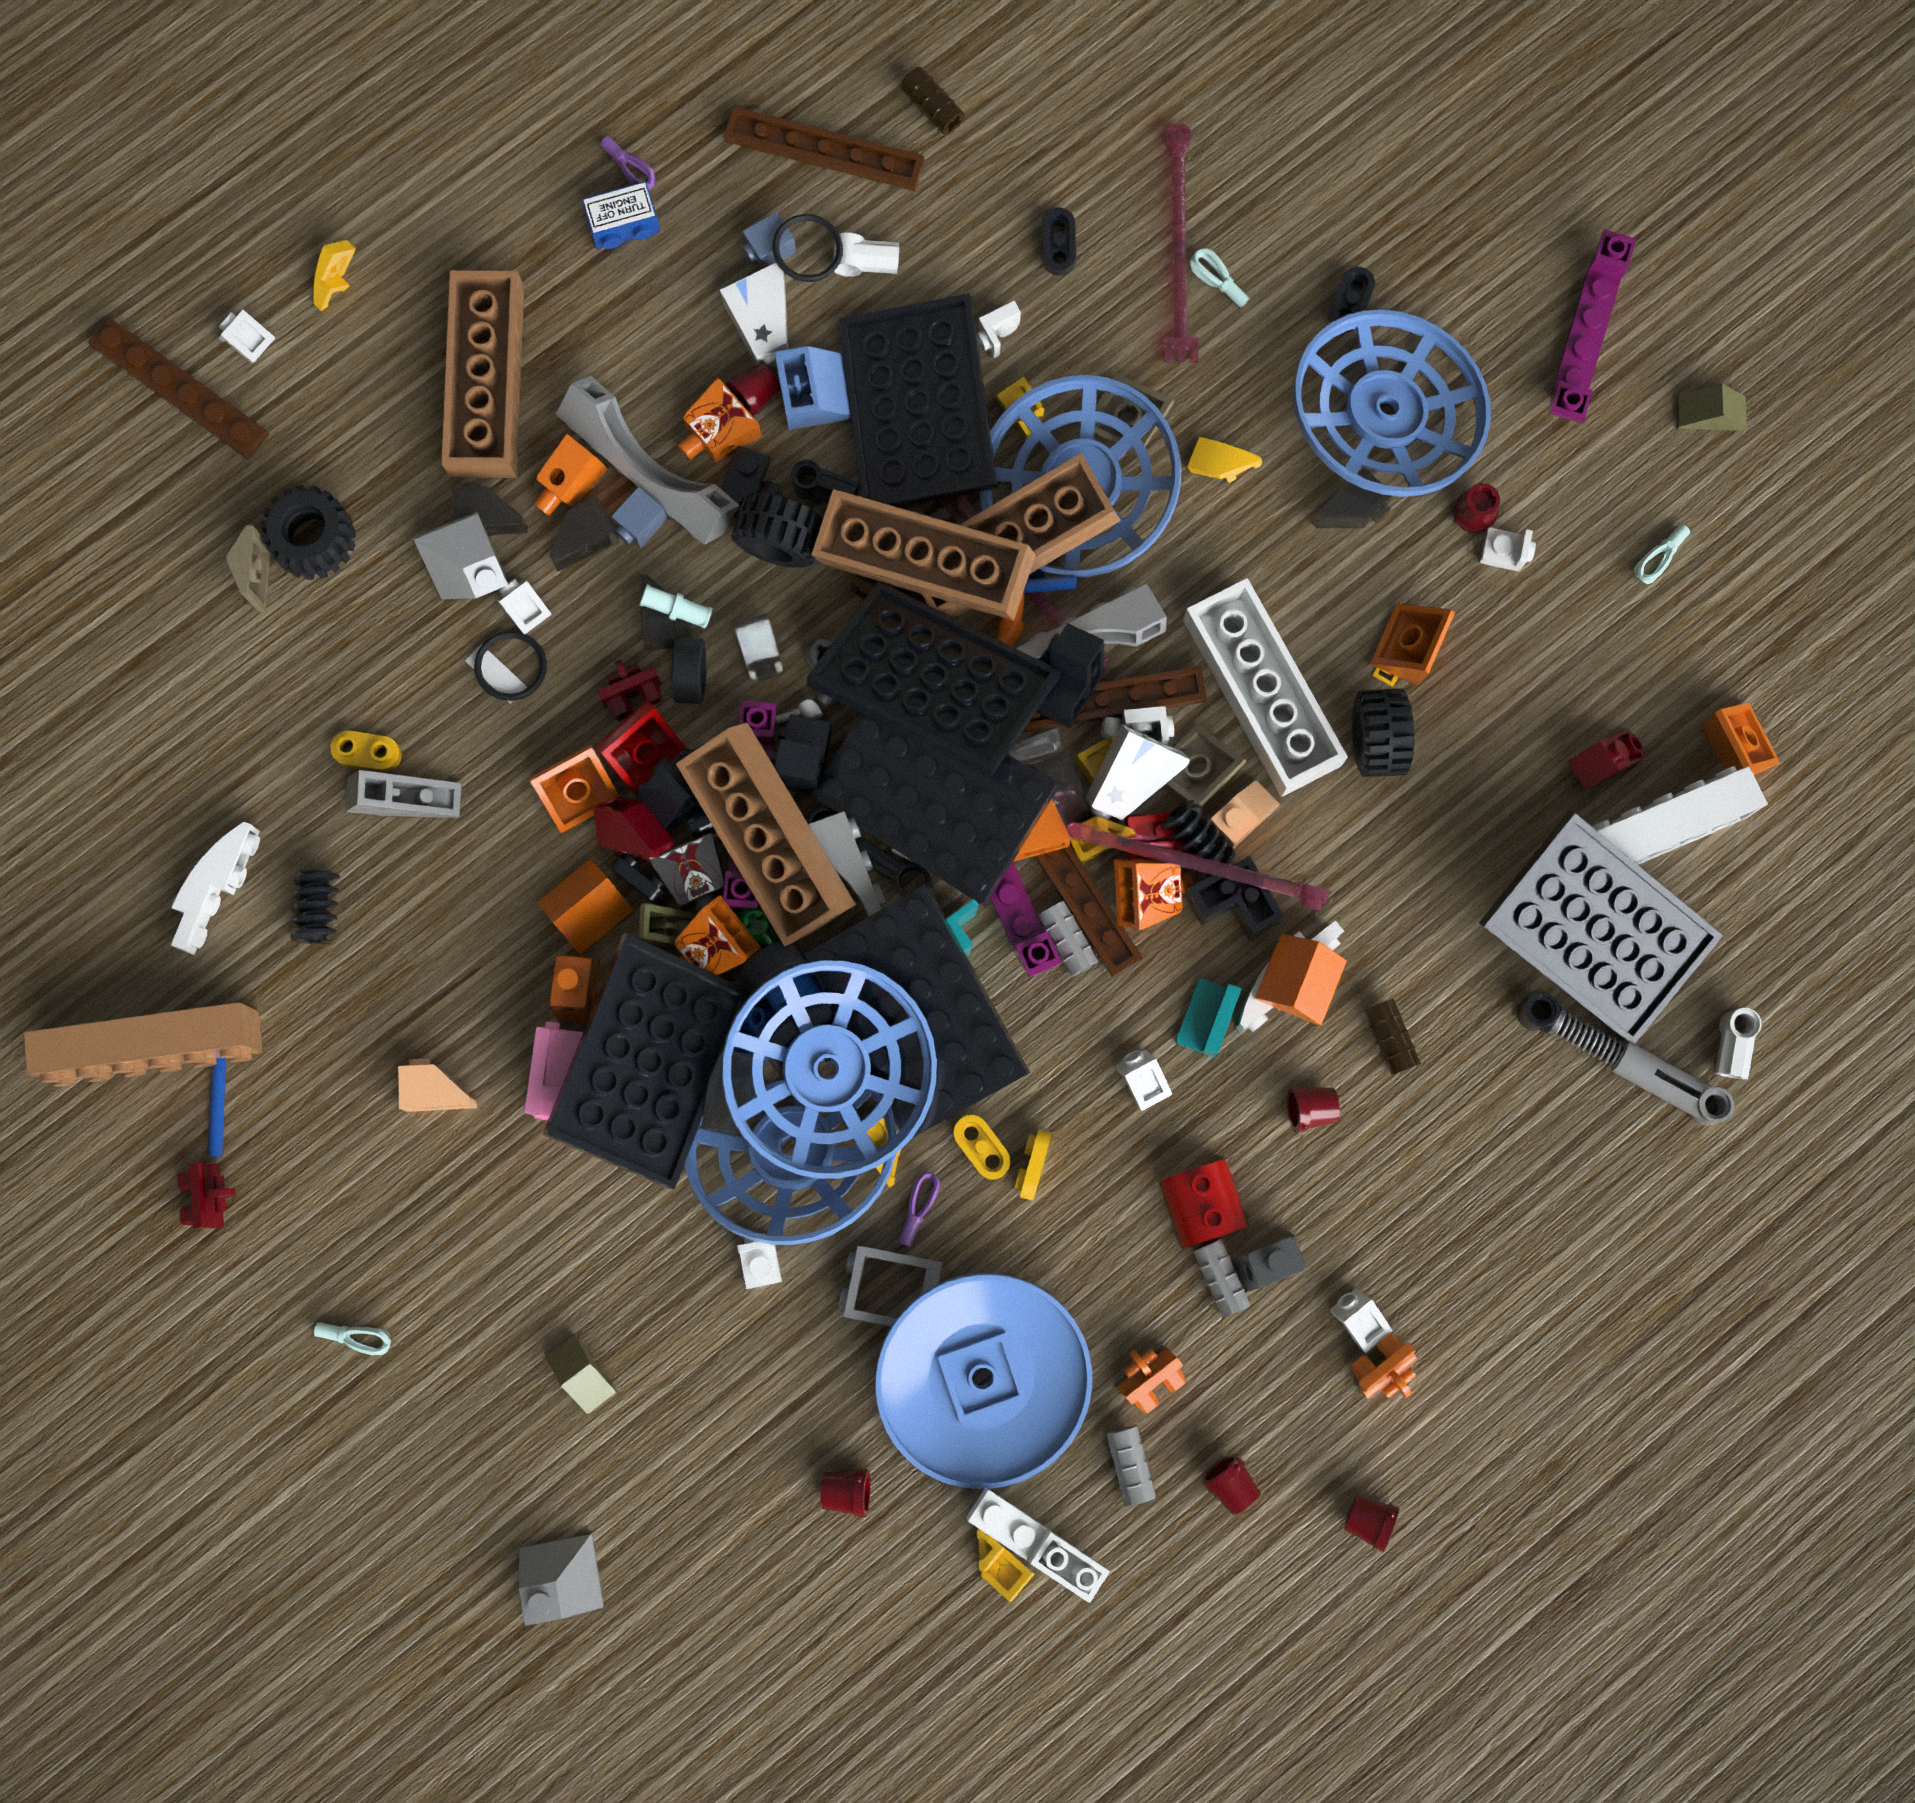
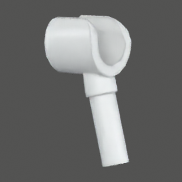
M805 700L793 711L777 715L776 725L789 721L790 714L819 720L823 716V712L815 701Z
M1106 717L1102 721L1101 735L1103 739L1110 740L1113 735H1117L1121 727L1120 719Z

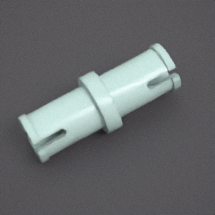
M648 584L644 589L639 604L640 606L669 615L668 619L675 621L678 618L701 626L704 629L707 627L712 613L711 607L684 599L683 594L677 592L676 595L651 587Z

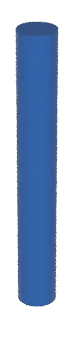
M1075 575L1027 579L1023 593L1077 589V579Z

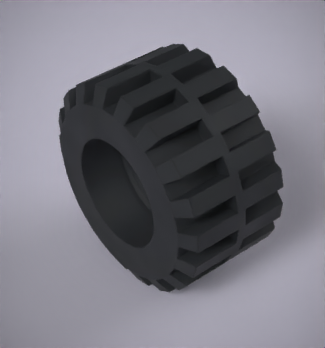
M304 485L296 486L295 492H291L289 488L282 491L284 496L281 499L275 496L271 500L274 505L272 509L266 507L263 513L267 521H261L260 526L265 533L261 535L263 543L267 546L266 549L285 571L289 570L293 576L298 578L302 574L307 580H314L315 574H318L321 579L328 577L327 571L331 569L334 573L338 572L341 569L338 564L341 561L344 563L349 561L350 556L347 554V551H354L355 543L351 538L356 537L355 529L352 526L353 522L340 502L330 492L326 490L321 492L318 487L312 485L309 491H307ZM312 519L325 521L324 532L315 543L308 546L293 545L294 532L303 522Z
M751 493L745 495L731 536L732 540L745 552L763 561L784 567H809L814 563L815 558L812 556V551L823 518L810 507L794 499L772 493Z
M1403 688L1360 690L1355 698L1352 712L1353 750L1356 765L1363 777L1406 775L1410 770L1414 756V720L1410 700Z

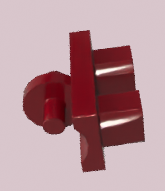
M621 659L615 661L618 671L606 676L610 686L597 691L605 709L609 708L617 721L625 719L633 712L628 702L629 698L640 694L643 702L648 701L653 706L663 701L659 687L662 683L655 667L653 666L641 672L638 663L625 668Z
M189 1164V1170L177 1175L178 1188L181 1192H191V1205L182 1206L180 1209V1223L193 1226V1229L224 1227L223 1212L227 1211L226 1198L236 1196V1188H225L224 1175H220V1164Z

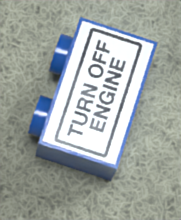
M646 181L582 199L597 249L615 248L621 245L622 242L635 238L638 240L647 239L654 233L660 232L657 215Z

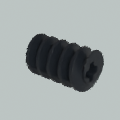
M1189 800L1175 808L1160 827L1162 830L1173 827L1174 830L1169 835V839L1173 841L1181 837L1183 840L1177 849L1183 851L1190 848L1191 851L1185 859L1190 862L1198 858L1199 861L1194 866V871L1198 873L1206 869V876L1210 877L1224 869L1233 860L1236 853L1234 848L1227 846V839L1224 836H1218L1219 829L1215 825H1210V817L1206 814L1201 815L1202 807L1199 804H1193V800Z
M324 870L299 871L303 875L295 877L294 884L301 887V889L295 890L293 897L301 902L294 904L292 911L301 916L293 918L291 925L300 930L292 932L290 938L298 943L331 944L332 942L326 940V936L336 934L337 930L328 927L327 922L337 920V916L327 911L328 908L338 906V902L329 899L328 895L339 892V888L329 885V881L339 879L340 875Z

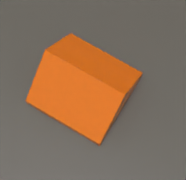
M1397 603L1371 660V664L1418 686L1429 674L1455 612L1451 609Z
M1749 702L1720 709L1700 724L1723 770L1735 766L1737 771L1749 766L1753 775H1756L1780 763Z
M591 744L529 778L560 833L594 816V806L613 797H620Z
M591 859L586 861L536 902L581 956L635 912Z
M1280 934L1255 1000L1321 1026L1347 960L1319 941Z

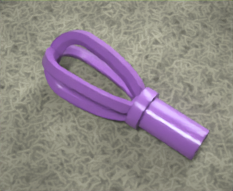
M610 136L602 139L600 146L621 167L624 176L631 185L642 181L638 180L626 166L627 162L642 171L649 178L648 182H646L649 190L655 186L656 178L654 172L645 161L635 155L628 154Z
M924 1172L916 1179L909 1201L907 1219L898 1239L899 1243L911 1247L918 1227L923 1222L924 1218L922 1217L931 1208L940 1189V1180L936 1175ZM924 1179H930L934 1183L933 1190L924 1207L917 1213L915 1212V1204L920 1185Z

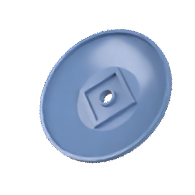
M974 1273L948 1279L924 1291L893 1322L881 1346L876 1365L875 1392L877 1405L883 1425L893 1444L912 1465L923 1473L941 1482L962 1488L985 1489L986 1487L987 1489L1005 1487L1019 1483L1041 1472L1052 1464L1072 1443L1083 1424L1091 1399V1358L1083 1334L1074 1318L1055 1297L1044 1289L1021 1278L1006 1274ZM979 1368H987L992 1372L991 1380L985 1385H977L972 1381L973 1373Z

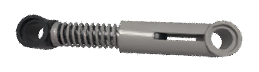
M1537 992L1519 1004L1517 1017L1523 1027L1531 1031L1550 1033L1554 1036L1559 1034V1039L1564 1037L1565 1042L1570 1040V1045L1575 1043L1576 1048L1581 1046V1051L1586 1049L1587 1054L1593 1053V1057L1597 1055L1598 1060L1604 1059V1063L1610 1062L1609 1066H1612L1611 1071L1685 1111L1697 1123L1713 1125L1729 1119L1733 1114L1734 1100L1725 1089L1712 1087L1629 1041L1622 1045L1621 1041L1616 1042V1038L1611 1039L1610 1035L1605 1036L1604 1031L1599 1032L1598 1028L1594 1030L1593 1025L1588 1027V1023H1583L1582 1019L1577 1021V1017H1571V1013L1567 1014L1562 1009V1006L1559 1005L1557 999L1551 994ZM1533 1003L1543 1006L1546 1014L1544 1020L1536 1019L1531 1012ZM1708 1097L1712 1098L1717 1104L1718 1109L1715 1115L1710 1114L1705 1108V1102Z

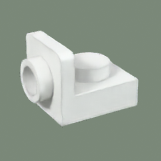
M1015 301L979 318L978 342L984 351H990L993 358L1000 355L1001 344L997 336L1005 337L1011 334L1020 324L1021 311Z
M244 310L238 316L231 312L219 326L223 331L219 339L223 343L226 341L252 364L275 339L272 334Z
M1488 527L1485 533L1480 563L1519 572L1526 562H1531L1536 548V542L1531 541L1533 530L1525 529L1523 534Z
M512 579L508 582V586L498 590L501 595L496 601L504 608L524 635L551 615V612L526 580L522 579L517 582L516 579Z
M1165 706L1124 710L1122 715L1123 725L1143 734L1152 733V729L1157 728L1158 741L1164 744H1168L1169 737H1174L1172 716H1166Z
M1147 1050L1133 1051L1116 1065L1118 1072L1124 1077L1137 1107L1141 1111L1172 1095L1157 1060Z
M744 1238L745 1244L737 1245L746 1289L782 1282L775 1245L751 1241L747 1238Z
M1358 1289L1344 1294L1340 1297L1337 1304L1330 1309L1332 1315L1342 1322L1359 1349L1365 1353L1393 1331L1373 1300Z

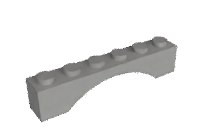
M592 376L571 383L555 415L565 422L570 430L576 432L589 443L595 452L601 454L614 465L619 473L625 475L665 509L666 514L687 529L693 538L706 544L722 536L740 505L716 484L698 483L683 479L655 462L640 447L629 431L621 415L616 397Z
M1145 584L1139 588L1132 587L1125 590L1119 598L1109 603L1101 602L1095 605L1088 613L1078 618L1071 617L1066 619L1058 628L1048 633L1040 632L1034 635L1028 643L1016 649L1048 664L1050 662L1049 643L1054 634H1060L1067 623L1103 639L1104 644L1138 646L1166 632L1167 616L1149 586Z
M845 811L808 824L839 877L849 885L859 898L867 916L869 917L880 911L881 907L879 904L884 903L885 899L879 883L872 884L867 871L873 870L867 851L863 850L860 852L855 839L861 836L854 817L847 819Z

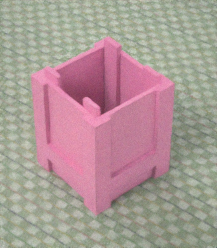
M545 1021V1028L536 1027L524 1113L533 1115L535 1119H549L583 1032L560 1029V1023Z

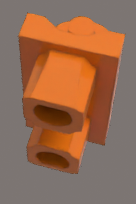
M1389 1334L1377 1345V1350L1386 1359L1377 1368L1366 1355L1361 1356L1351 1365L1352 1372L1358 1381L1360 1392L1367 1400L1380 1389H1382V1393L1388 1399L1397 1391L1405 1398L1412 1393L1407 1383L1416 1375L1410 1368L1405 1369L1417 1360L1414 1354L1416 1350L1409 1342L1404 1345L1395 1336Z
M1165 1348L1158 1355L1150 1349L1142 1356L1133 1349L1128 1353L1133 1363L1123 1370L1128 1378L1116 1387L1131 1405L1135 1404L1142 1412L1147 1414L1159 1403V1400L1151 1390L1160 1383H1163L1171 1393L1186 1384L1180 1369L1183 1364L1168 1348Z

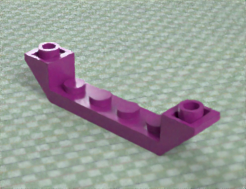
M1605 229L1602 232L1583 282L1550 395L1549 414L1583 423L1593 391L1589 389L1619 284L1629 267L1636 238Z
M741 701L739 725L748 722L770 759L772 749H776L777 705L776 703ZM730 856L729 871H726L724 901L729 907L758 909V901Z
M1012 862L990 899L1014 953L1030 978L1060 965L1061 961L1048 932H1044L1016 867Z

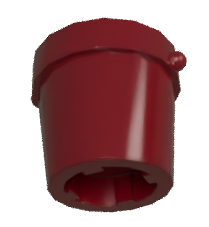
M762 363L738 377L734 376L725 383V386L753 417L760 413L761 409L781 390L776 376Z
M1487 483L1476 484L1459 496L1454 505V522L1461 529L1469 533L1485 532L1488 527L1493 526L1498 517L1500 505L1498 491Z
M1289 1087L1287 1110L1290 1125L1294 1132L1308 1131L1310 1128L1338 1122L1340 1106L1338 1095L1334 1088Z
M1237 1453L1218 1462L1201 1480L1205 1489L1211 1492L1233 1515L1248 1508L1257 1500L1261 1493L1244 1466L1245 1462Z
M857 1469L856 1471L825 1472L821 1486L822 1509L854 1514L855 1517H867L871 1495L870 1470Z
M1356 1496L1348 1514L1344 1530L1371 1544L1373 1548L1384 1552L1394 1529L1400 1508L1390 1503L1387 1505Z

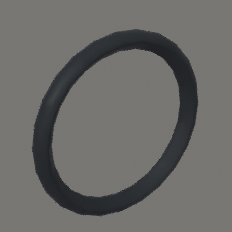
M800 214L787 219L779 226L772 241V251L777 265L786 275L802 282H815L827 278L837 269L843 256V244L837 229L829 221L814 214ZM802 221H812L824 226L832 234L836 244V255L832 264L825 271L814 275H803L790 269L784 263L779 251L781 236L788 227Z
M506 631L490 637L482 644L475 658L474 671L479 685L486 693L497 699L515 701L531 695L539 688L547 672V660L541 645L535 639L520 632ZM508 638L523 640L535 649L540 661V670L534 683L527 689L514 694L498 692L491 688L485 681L481 670L482 659L488 648L494 643Z

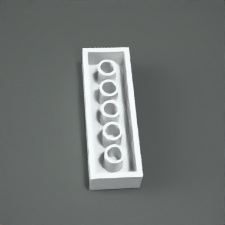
M1248 578L1187 608L1183 621L1279 795L1283 797L1340 768L1348 756Z
M1732 766L1717 773L1716 777L1706 782L1703 779L1686 786L1684 791L1674 796L1672 793H1669L1652 801L1653 804L1643 808V811L1640 806L1621 814L1620 818L1612 821V825L1609 820H1605L1592 827L1639 865L1740 822L1768 805L1750 767L1748 766L1737 771L1736 767Z

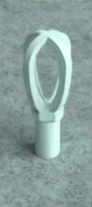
M1202 248L1192 256L1191 269L1201 280L1212 287L1219 288L1222 293L1225 292L1240 308L1249 301L1250 298L1229 277L1225 265L1211 249ZM1198 258L1205 259L1216 270L1222 280L1210 273L1198 261Z
M1680 524L1667 539H1664L1660 545L1649 551L1635 566V576L1643 583L1650 584L1654 582L1670 563L1673 554L1677 551V547L1690 534L1689 528ZM1663 551L1665 553L1663 560L1655 572L1649 575L1644 574L1645 564L1656 554Z
M318 1322L314 1329V1336L345 1343L348 1347L369 1355H383L387 1353L391 1343L390 1334L378 1328H350L344 1325L340 1327ZM357 1333L376 1335L382 1339L383 1345L380 1348L366 1346L351 1339L350 1335Z

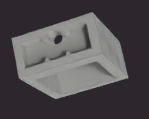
M858 1246L856 1253H849L846 1273L852 1274L849 1288H842L838 1309L844 1310L843 1317L891 1327L896 1318L855 1310L865 1257L926 1269L922 1293L939 1284L942 1262Z

